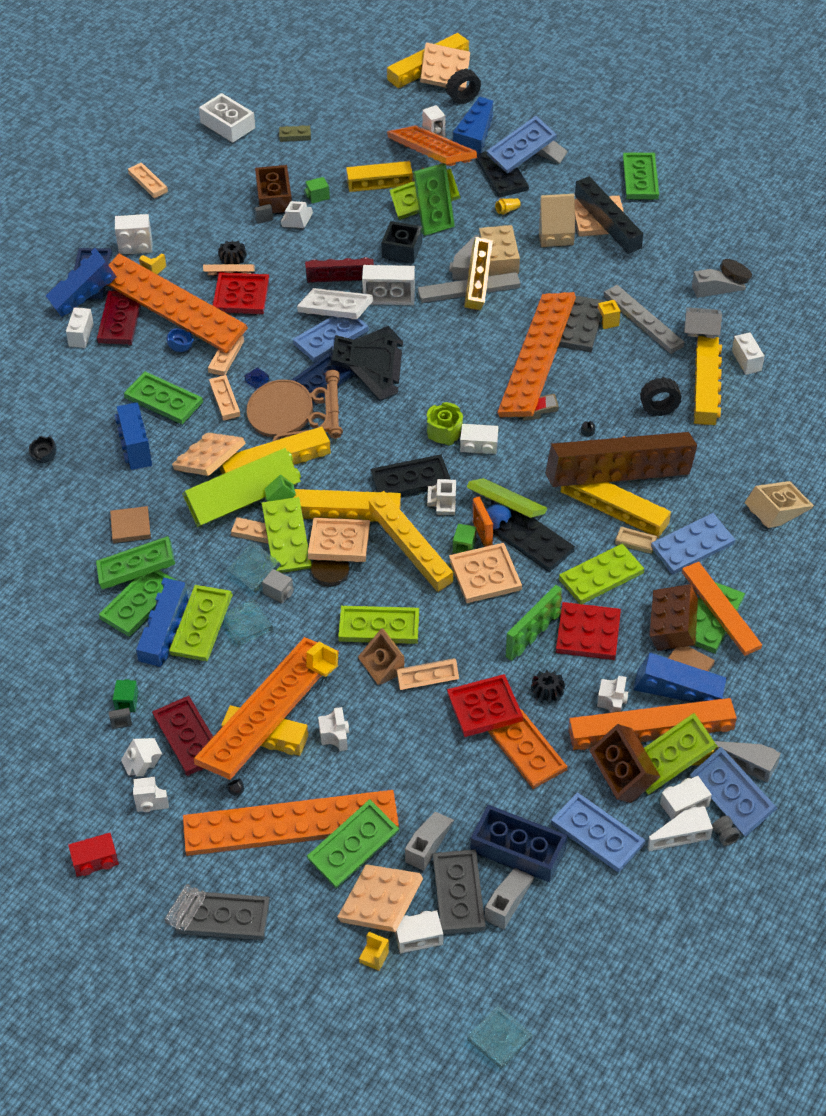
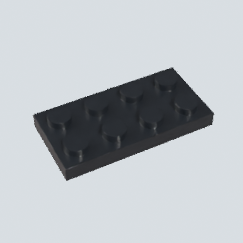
M487 151L477 154L476 161L498 198L529 191V185L518 167L507 174L487 155Z
M441 454L370 469L377 492L401 493V496L427 491L428 486L437 484V479L451 480Z
M515 510L511 512V517L507 523L502 520L499 528L493 529V533L549 573L573 553L575 549L574 545L533 517L530 518Z

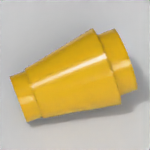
M518 198L499 199L495 203L497 213L502 215L520 208V200Z

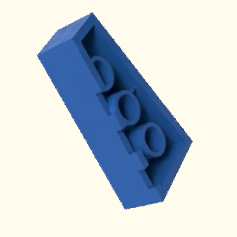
M479 97L453 131L454 142L475 150L477 154L482 153L493 117V100Z
M96 248L91 251L92 255L88 259L84 258L80 262L81 266L77 270H71L68 273L67 279L65 281L61 280L46 295L61 317L69 314L75 307L84 303L86 299L98 293L101 288L110 284L117 277Z
M138 402L116 406L118 414L114 415L116 425L120 424V427H117L119 438L123 437L120 440L122 450H126L123 453L125 463H129L131 470L152 466L148 438Z
M164 577L161 583L163 591L162 593H157L155 611L151 610L148 627L144 628L136 649L138 662L161 667L163 661L167 660L169 656V649L188 603L186 583Z
M649 653L637 670L633 690L693 703L718 700L723 698L726 677Z

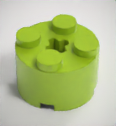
M443 402L439 406L435 404L427 411V436L435 442L448 446L453 445L461 437L463 414L460 408L453 403Z

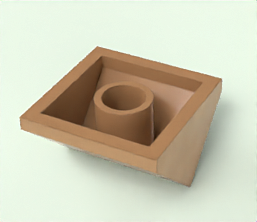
M382 628L358 656L378 685L396 678V669L405 668L404 655Z

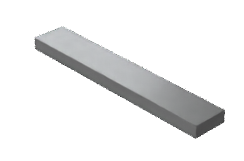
M517 273L488 276L486 293L520 288ZM468 280L418 287L421 303L466 296Z

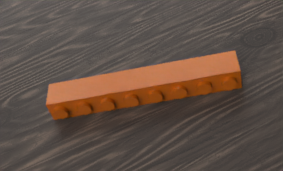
M731 698L573 717L569 718L568 730L573 750H586L592 748L617 724L632 728L639 741L648 742L656 740L693 713L697 715L708 733L734 730L737 717Z

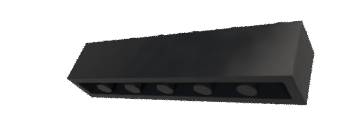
M590 176L576 181L575 197L625 252L630 254L642 249L643 232Z

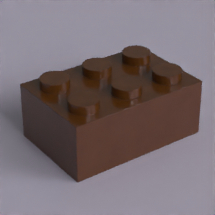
M287 165L255 168L259 207L270 204L272 213L285 212L292 201Z
M691 584L653 590L650 639L657 651L695 645L698 597Z
M617 724L589 750L617 800L632 803L661 777L634 730L630 727Z

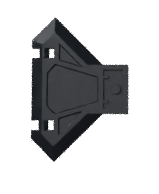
M389 326L356 340L335 335L330 364L350 369L379 401H382L398 393V387L393 384H399L402 350L397 347L403 346V340Z

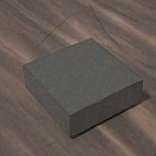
M270 204L255 208L257 224L273 220Z
M129 708L109 711L112 729L132 725Z

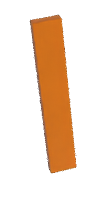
M696 562L682 568V574L743 655L746 656L762 649L761 642L701 563Z

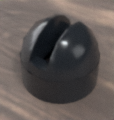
M592 421L583 422L581 426L582 435L587 437L593 436L595 434V424Z
M241 778L235 779L226 785L228 792L234 796H240L245 789Z

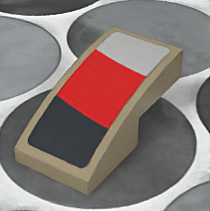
M555 394L539 397L533 416L522 417V420L540 419L542 413L558 412L559 406Z

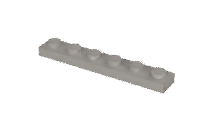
M616 285L604 291V297L608 301L615 300L623 314L670 354L684 347V341L621 287Z

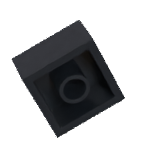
M390 221L381 242L382 258L414 263L422 244V226Z

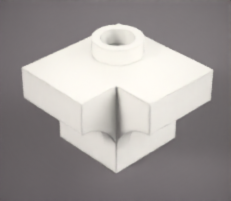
M291 201L281 220L282 227L305 228L313 214L312 207H307L306 202Z
M437 479L436 485L428 486L427 506L437 507L436 515H455L456 480Z
M618 676L615 680L601 679L597 707L605 708L610 713L621 712L622 704H627L628 692L625 691L627 677Z
M342 707L334 708L333 712L329 715L319 716L321 744L335 745L339 751L348 750L346 733H349L348 721H344Z
M155 738L133 739L121 761L128 776H144L148 768L155 767L162 752Z
M155 777L134 779L133 796L137 812H150L152 810L169 808L167 792L157 787Z

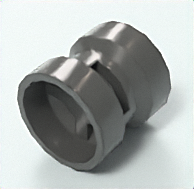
M723 816L712 824L713 831L719 835V840L723 846L735 843L741 836L739 830L733 826V821L729 816Z

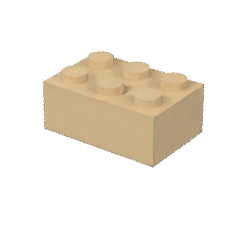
M512 225L479 228V238L493 240L488 276L514 272L519 274L520 257Z

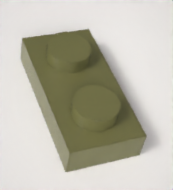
M310 125L279 127L280 142L311 140Z

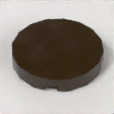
M732 259L722 260L720 264L721 271L728 277L730 275L733 276L734 281L748 283L752 278L751 271L743 264Z
M314 560L311 566L312 577L322 586H337L348 578L350 573L348 561Z

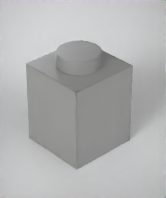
M274 569L262 581L263 594L280 603H283L293 594L292 578Z

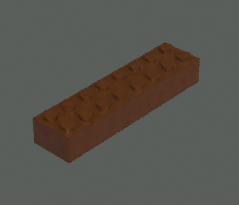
M689 432L551 443L545 474L552 487L690 475L697 443Z

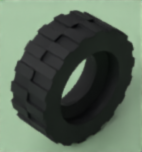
M460 69L448 79L446 92L455 103H468L478 95L481 80L471 69ZM470 81L467 88L460 92L457 91L464 82Z
M662 377L650 380L644 385L640 393V399L645 412L647 411L648 414L653 416L667 415L675 411L679 404H681L682 396L678 384L671 378ZM659 393H669V396L664 400H652Z

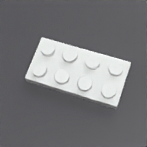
M313 288L299 303L297 309L298 312L358 319L373 302V297L370 294Z

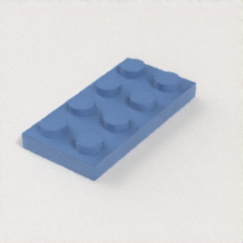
M534 116L487 150V155L508 174L554 141L557 135L542 120Z
M332 316L293 338V344L315 363L328 353H332L335 335L354 340L368 332L369 326L360 318L350 319Z
M711 513L652 542L651 546L655 554L673 575L681 571L682 568L699 562L733 545L735 539L716 515Z
M722 747L690 774L693 778L699 776L712 794L711 799L726 816L732 819L735 826L745 837L778 809Z
M578 792L551 819V825L618 873L645 845V839Z

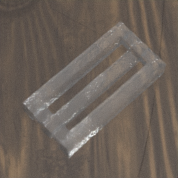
M186 884L165 917V923L185 931L204 901L206 892L203 890L200 892L198 888H191V885ZM195 896H197L196 901L187 913L183 922L179 923L184 913H186L187 909L189 908V905L191 904L192 900Z

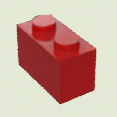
M111 833L68 844L77 877L87 876L92 872L110 869L113 866L119 865Z

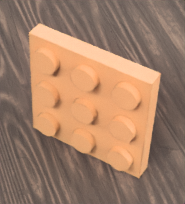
M426 42L420 82L446 88L448 79L456 71L469 67L470 52ZM467 81L458 88L459 91H463L466 88Z
M609 196L623 211L620 196ZM575 199V223L578 235L609 234L589 211Z
M206 433L202 436L201 440L191 445L187 452L178 456L172 466L176 471L209 476L246 443L243 437Z
M314 518L308 559L366 562L370 520Z
M504 543L449 555L450 564L466 604L522 590L521 581Z
M366 864L341 909L338 919L342 923L396 932L423 880L422 875L417 872Z

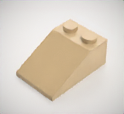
M574 194L541 196L539 219L541 247L574 245Z
M790 481L755 486L745 501L749 510L756 514L762 524L768 528L781 526L812 509L814 506Z

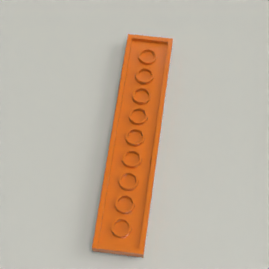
M417 125L387 131L388 138L434 160H438L440 163L446 164V166L456 165V162L460 161L463 163L471 162V159L477 158L475 150Z
M120 253L109 264V267L117 277L107 286L182 329L191 332V334L226 354L248 329L245 323Z
M574 292L542 294L497 412L499 417L533 416L576 299Z
M304 637L194 758V764L231 780L322 676L306 667L307 651L318 642Z
M386 790L183 815L186 856L326 839L369 799L399 828L394 791Z

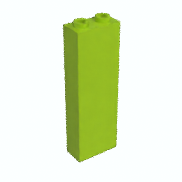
M283 448L185 490L182 495L197 528L265 499V488L279 475H282L293 485L301 482L300 472L292 463L293 457L291 453L287 452L286 448Z

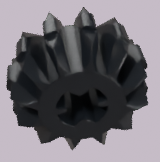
M225 241V244H220V248H218L219 259L225 265L244 263L246 259L245 246L239 241Z
M547 669L545 673L539 671L537 676L532 678L531 692H533L534 698H539L540 702L546 700L548 704H550L551 700L557 702L559 697L564 695L565 683L562 675H556V671L550 673Z

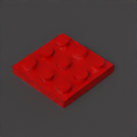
M219 272L213 306L225 313L264 314L270 280L269 274Z
M562 602L556 653L615 660L621 609Z
M505 674L447 689L448 698L464 737L523 722L522 712Z

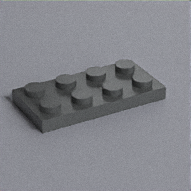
M576 296L558 346L592 352L602 318L598 310V303L605 302V300Z
M476 850L433 853L439 918L443 934L485 931L486 926Z
M183 890L175 929L176 934L264 940L270 897Z

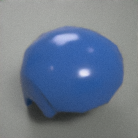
M179 328L172 329L167 335L168 346L176 352L188 351L194 341L191 332H186Z
M496 504L486 509L493 523V529L499 528L502 520L507 523L511 517L510 509L504 505Z

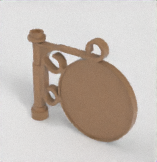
M336 370L327 371L325 373L327 390L323 387H318L312 393H309L300 383L292 380H275L264 384L252 394L247 404V416L251 426L258 433L267 437H273V441L309 431H299L308 422L312 428L323 427L324 431L328 432L331 438H340L343 429L339 427L337 384L340 381L339 372ZM319 393H324L325 401L323 397L316 398V395ZM312 401L317 404L325 403L326 415L321 412L312 413ZM315 418L325 420L320 426L318 423L312 422Z

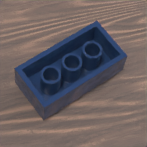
M487 805L470 839V850H476V854L513 869L517 868L549 883L567 845L566 834L491 805Z

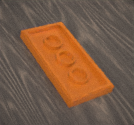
M520 709L523 715V722L487 732L531 788L534 789L567 771L568 766L523 710Z

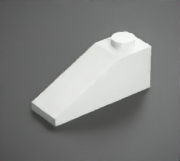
M689 808L649 836L648 851L710 840L713 827L706 808Z

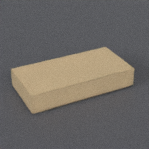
M620 527L615 544H623L627 548L652 554L653 548L651 543L657 540V536Z

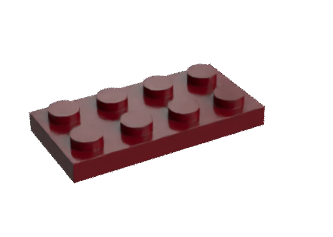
M364 257L361 259H327L326 261L313 259L305 261L307 283L362 281L363 265H374L373 259Z
M108 291L97 342L132 345L141 305L118 291Z
M190 696L152 711L153 718L186 776L204 769L194 764V758L213 738V735Z

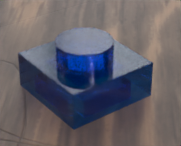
M259 367L244 375L245 381L255 389L270 381L269 375Z

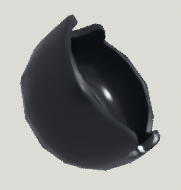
M39 436L37 440L32 441L30 444L29 455L38 463L51 461L56 455L57 446L51 436Z

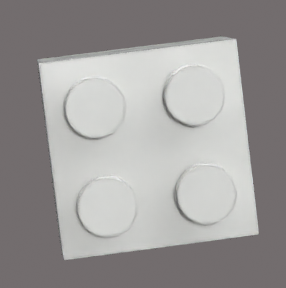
M149 214L115 216V233L119 253L121 255L152 253Z

